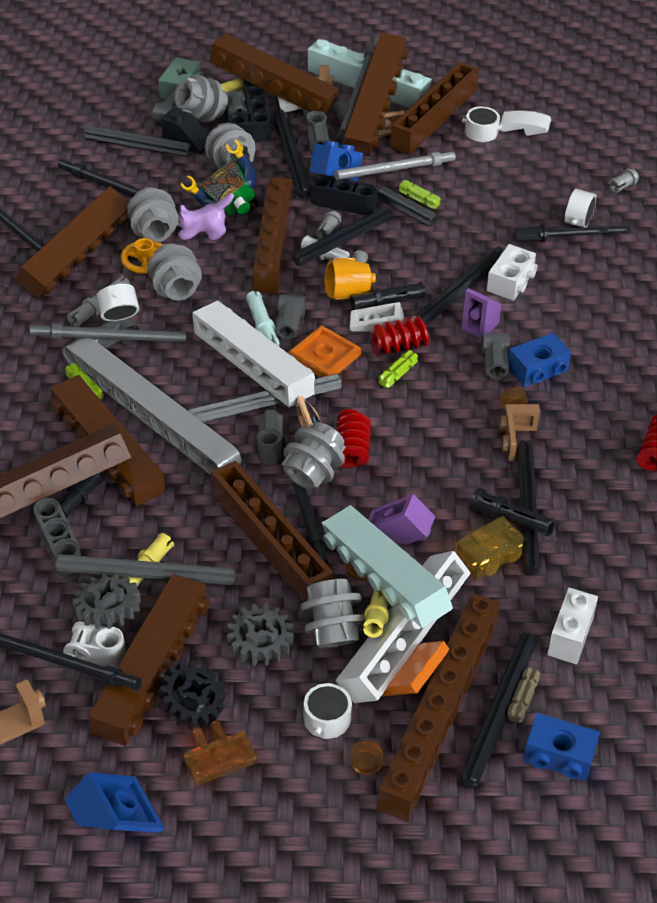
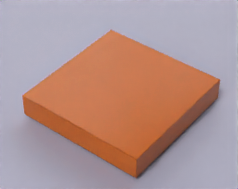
M321 325L291 349L288 354L292 355L305 367L311 369L315 375L324 377L339 374L361 355L362 348Z
M438 641L419 644L387 686L381 697L418 693L448 653L449 648L445 642Z

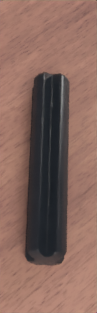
M385 186L378 189L377 198L428 226H432L436 222V213Z

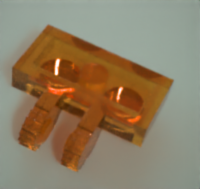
M212 722L211 731L216 741L208 744L200 727L192 730L197 748L185 752L183 755L195 786L257 763V755L245 731L227 737L220 722Z

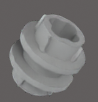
M193 75L190 78L187 77V80H182L174 94L177 107L193 114L197 121L202 123H209L221 117L228 105L227 94L222 90L220 83L211 78L206 79V77L201 75Z
M224 123L218 125L207 136L205 144L206 156L218 169L232 158L238 159L236 155L228 152L226 149V144L231 146L232 151L237 149V143L234 139L242 143L243 155L246 154L251 162L254 161L255 142L249 133L236 124Z
M145 187L131 198L127 206V215L130 219L131 228L134 234L140 238H148L153 242L161 243V241L171 235L178 225L179 215L175 208V203L171 195L164 190Z
M169 243L160 246L150 258L147 266L148 275L156 292L172 300H186L195 292L202 278L201 268L193 252L189 248Z
M316 422L314 425L310 424L308 428L298 429L294 434L296 443H289L283 450L286 458L282 463L285 474L294 483L306 489L318 488L321 483L328 484L334 477V470L332 468L338 469L345 462L343 451L346 446H344L343 437L329 425Z
M333 579L309 585L307 587L308 601L300 606L302 612L313 613L314 622L304 626L305 633L314 634L319 648L338 647L357 642L359 640L358 626L364 624L365 618L364 615H354L352 606L362 601L361 594L351 592L347 579Z

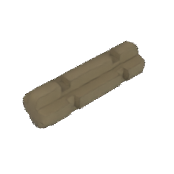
M531 667L524 669L521 676L522 680L519 681L512 698L513 702L510 703L507 710L506 718L516 724L523 722L525 712L535 692L534 689L539 682L540 672Z

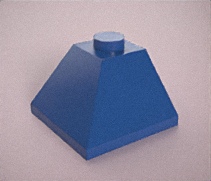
M88 772L65 798L72 818L78 826L161 833L164 829L145 792L134 776Z

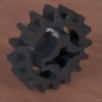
M192 660L188 667H186L183 661H180L176 668L170 666L158 683L160 688L156 696L163 698L158 706L159 708H167L169 710L165 716L167 719L173 716L177 718L176 726L178 727L183 722H187L189 730H192L196 723L203 729L209 722L213 724L226 706L223 701L226 699L227 693L220 691L225 683L224 681L216 682L215 677L218 673L214 671L209 674L206 671L207 664L205 663L201 668H197L195 660ZM177 681L176 691L173 692V685ZM207 698H210L209 708L206 707V705L208 704Z

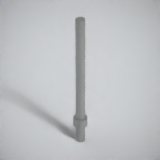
M432 152L422 157L336 170L334 177L336 180L425 165L430 167L439 166L443 162L454 161L456 156L454 152L441 154L439 152Z

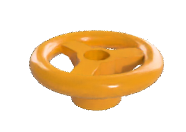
M148 238L138 239L124 248L121 253V262L131 272L148 274L147 266L154 252L163 244L153 242ZM128 256L138 258L142 262V266L132 264L128 260Z

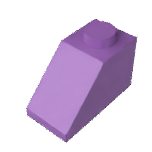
M468 288L465 291L462 330L482 339L483 332L490 333L499 324L502 304Z
M414 494L373 509L368 520L392 541L407 545L415 541H422L429 536L435 515Z

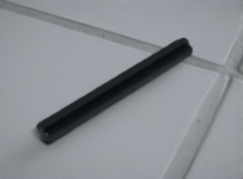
M86 125L83 130V135L86 139L188 157L191 153L190 143Z

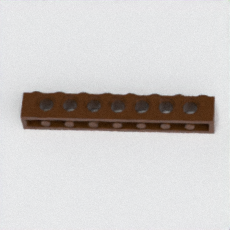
M471 593L447 644L449 648L448 653L437 666L381 784L378 797V811L409 822L497 627L501 602Z

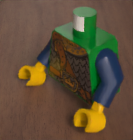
M235 139L237 149L232 151L229 144H226V149L228 152L236 155L237 160L232 158L199 185L200 190L191 176L187 177L193 182L192 186L185 187L181 183L183 189L186 192H192L195 195L194 198L203 207L207 204L217 203L228 194L233 193L234 198L224 208V211L229 216L236 212L246 214L251 207L249 202L256 195L253 189L256 184V170L247 155H243L242 143Z

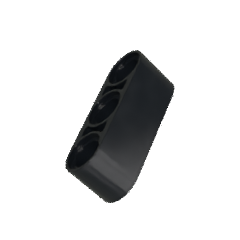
M324 174L314 175L310 179V201L314 205L360 215H369L376 210L377 189L372 184L349 179L336 180L334 176Z

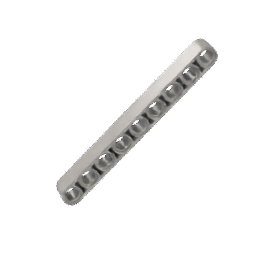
M79 337L63 347V356L70 365L72 363L78 364L82 368L81 370L106 394L210 475L212 471L235 460L238 464H241V456L231 443L94 339Z

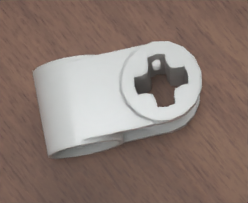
M76 622L73 625V636L70 643H67L63 650L65 654L102 666L113 665L118 667L127 652L120 629L116 627L108 629L107 626L95 629L94 624L85 626L84 622Z

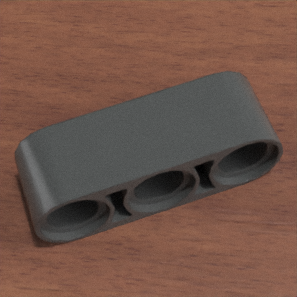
M43 498L37 501L33 507L37 531L54 567L58 554L81 556L79 543L58 501L53 498ZM57 571V573L60 576L67 578L74 577L79 574L74 572Z

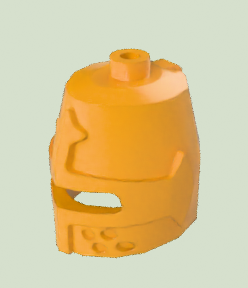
M336 258L330 260L324 276L326 293L329 298L336 300L350 299L352 294L370 292L371 283L376 282V275L371 273L369 264L355 261V258Z

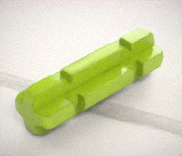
M408 180L400 183V193L406 196L409 194L410 198L423 205L426 204L431 209L439 207L441 200L439 196L431 194V192L416 184L413 186V183Z
M407 350L402 357H399L387 370L379 375L378 383L385 388H389L395 383L394 381H397L417 363L418 355L411 350Z
M72 363L70 366L67 365L65 368L66 376L70 379L80 375L101 400L103 397L102 389L81 370L82 368L76 363Z

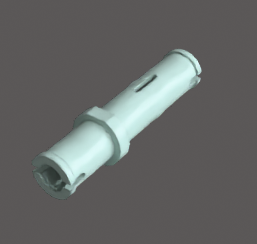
M255 291L249 292L246 295V302L255 321V329L262 332L265 337L279 346L280 342L275 334V324L268 316L261 293L257 291L255 295Z

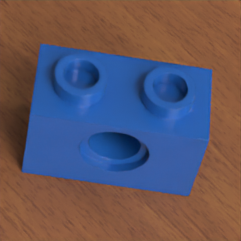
M325 140L324 145L315 143L309 171L334 176L336 170L360 167L363 153L354 151L355 146L341 144V147L338 148L339 143ZM358 177L346 178L358 181Z
M551 333L511 348L508 357L509 371L523 387L539 383L542 380L568 371L571 351L555 333Z
M536 713L526 744L523 762L539 769H549L561 773L571 779L587 781L600 732Z

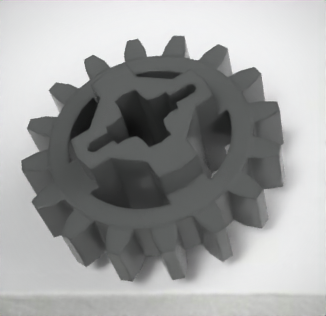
M103 574L100 580L94 577L90 578L91 584H80L81 590L75 591V599H72L77 619L83 620L85 626L94 623L95 629H99L102 625H107V628L111 629L113 623L116 622L121 626L124 625L123 619H133V612L140 610L139 603H141L137 583H130L129 577L120 580L118 574H115L112 578Z
M252 604L251 611L241 608V617L233 615L232 624L227 625V644L231 646L232 654H240L241 662H245L248 658L252 659V666H256L258 660H263L264 665L269 666V659L271 658L279 662L280 653L288 655L289 645L294 643L293 623H289V615L284 614L280 616L279 607L270 611L268 604H265L263 609H258L256 604Z

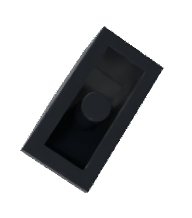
M173 107L161 118L163 139L190 143L191 152L200 155L205 151V144L209 135L193 114Z

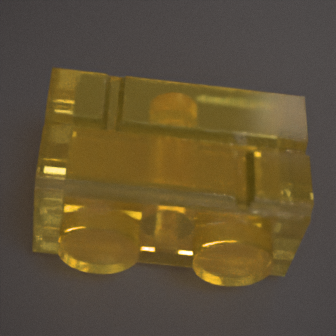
M502 516L457 541L455 553L470 571V576L477 580L484 575H493L499 569V566L506 562H515L522 554L524 538Z

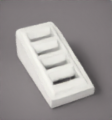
M400 302L352 310L350 314V330L372 332L374 324L379 323L382 326L384 322L388 321L392 324L393 320H400L402 322L404 314Z

